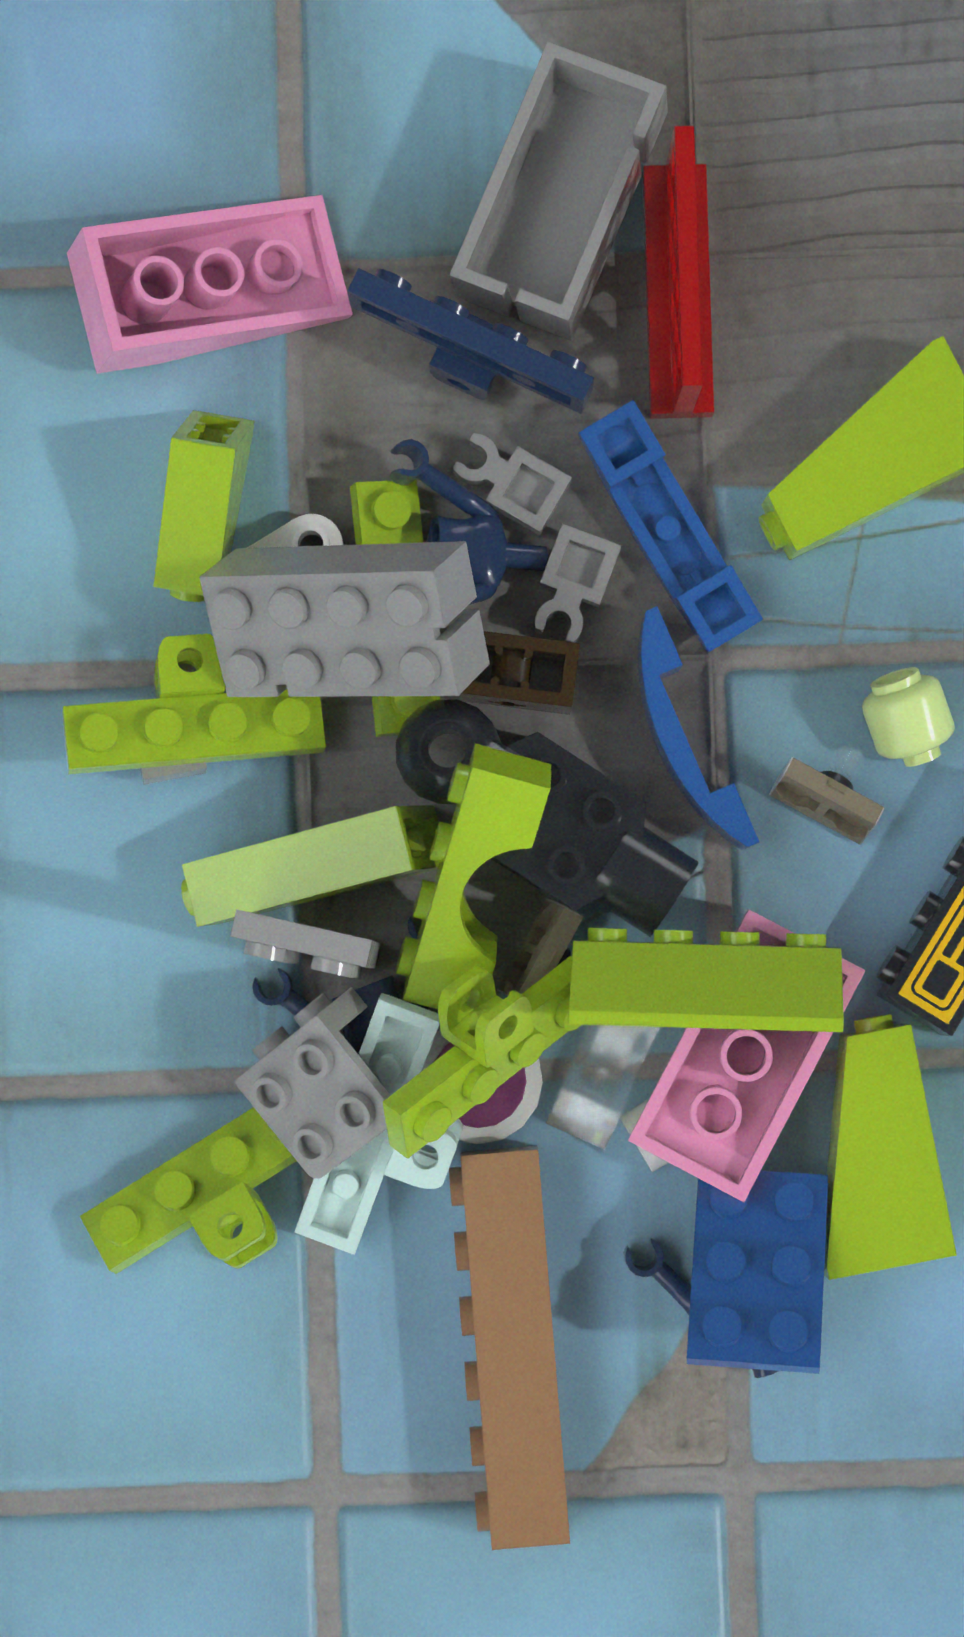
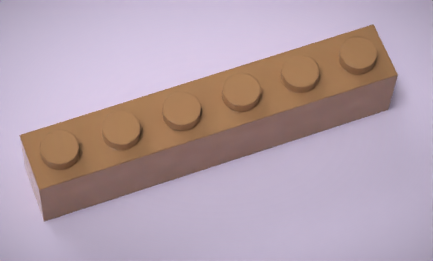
M526 1146L461 1152V1167L449 1168L452 1206L464 1205L466 1231L454 1232L457 1271L470 1270L472 1296L459 1297L462 1336L475 1335L477 1361L464 1362L467 1401L480 1400L482 1426L469 1427L472 1466L485 1465L487 1491L475 1492L477 1531H490L492 1550L570 1544L538 1147Z

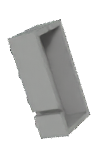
M547 42L449 276L456 297L509 317L513 306H516L521 322L573 341L642 176L641 162L647 164L667 116L666 85Z
M466 541L236 548L199 577L227 697H278L286 689L288 690L289 697L459 696L490 664L479 609L466 610L441 635L439 628H445L477 597Z

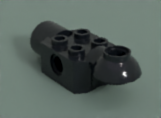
M458 699L430 702L417 708L404 721L396 740V765L403 781L419 797L436 804H457L447 801L455 766H439L429 755L432 742L440 735L454 734L464 741L467 753L460 762L462 764L469 765L475 743L551 764V789L532 848L504 852L492 857L491 860L573 911H577L595 901L647 936L651 937L653 935L654 929L659 927L699 862L644 827L646 801L538 731L509 746H505L500 742L493 722L478 707Z

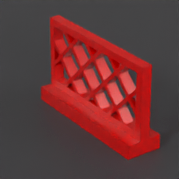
M674 126L666 165H644L642 172L650 419L713 417L714 414L707 165L695 164L694 126Z

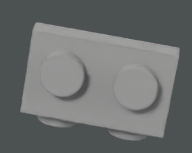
M352 987L332 1003L324 993L318 996L293 1017L300 1028L291 1035L282 1026L252 1049L259 1061L233 1081L310 1177L316 1179L325 1176L387 1129L382 1102L391 1095L340 1033L344 1026L368 1007Z

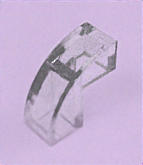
M586 1025L558 1090L546 1124L605 1149L623 1114L635 1076L660 1027Z

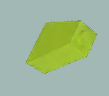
M193 410L171 437L153 587L170 590L172 597L182 601H205L199 577L232 552L255 420Z

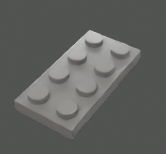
M236 909L230 935L231 937L246 940L243 954L292 964H298L300 952L314 955L311 969L348 978H360L362 967L376 969L382 944L373 940Z

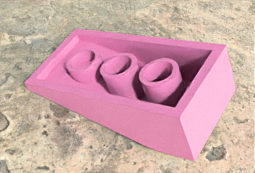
M323 195L82 227L67 252L96 374L157 365L348 319L353 315Z
M749 909L746 910L735 931L760 932L759 945L786 946V933H793ZM842 958L844 1012L866 970ZM685 1028L628 1141L736 1199L745 1202L833 1032Z

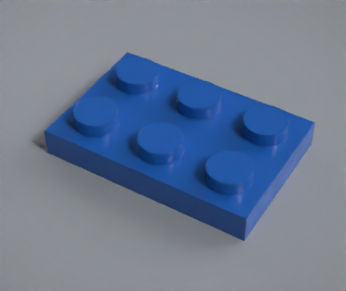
M760 1171L745 1202L698 1178L687 1364L819 1374L828 1175Z

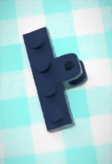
M358 268L347 290L350 306L436 346L437 348L429 363V369L432 376L437 380L477 399L485 400L492 388L495 376L498 375L582 414L593 390L594 377L585 373L587 366L579 359L558 350H552L550 356L526 346L529 340L519 331L500 323L491 324L470 314L469 310L451 299L435 296L434 301L431 302L410 292L412 285L395 273L384 269H377L375 275Z

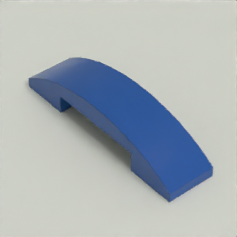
M634 400L578 432V436L630 533L669 597L707 653L762 621L761 614L732 565H726L663 457L666 454Z
M658 606L645 611L638 642L639 686L649 730L667 771L689 804L724 839L740 850H744L759 843V839L736 786L733 783L710 793L661 680L679 672L683 664Z

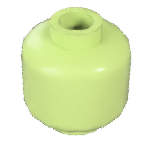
M917 667L900 669L874 680L870 684L872 692L863 700L862 710L878 754L884 758L903 759L907 767L925 764L941 755L939 746L946 742L955 730L954 721L939 680L934 676L920 675Z

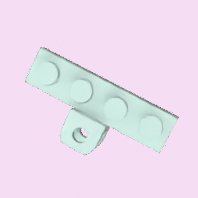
M381 993L358 1055L390 1095L423 1071L440 1024L438 1013ZM459 1119L456 1120L438 1140L426 1144L435 1148L434 1150L422 1147L409 1159L390 1146L386 1129L325 1176L313 1179L294 1233L355 1255L384 1175L419 1188L436 1189L441 1187L445 1181L463 1130L462 1122Z

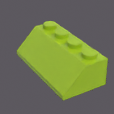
M588 928L587 940L573 941L568 1024L843 1032L841 948L826 947V934L786 933V946L759 945L760 932L720 931V944L693 943L692 930L654 929L653 942L627 941V929Z

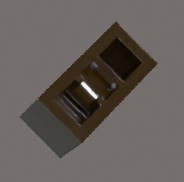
M484 631L490 664L459 696H444V699L447 700L458 699L463 702L570 715L573 705L580 643Z

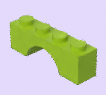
M476 743L469 765L457 762L447 796V801L457 803L451 824L441 821L438 824L429 859L439 862L434 882L424 879L421 881L412 917L422 919L417 939L405 936L396 967V974L406 976L404 1001L438 1009V1002L443 989L473 966L479 965L490 972L491 975L493 974L496 965L498 936L483 926L471 912L464 895V888L472 874L492 857L512 850L532 848L551 789V764ZM471 990L463 997L461 1005L468 1000Z

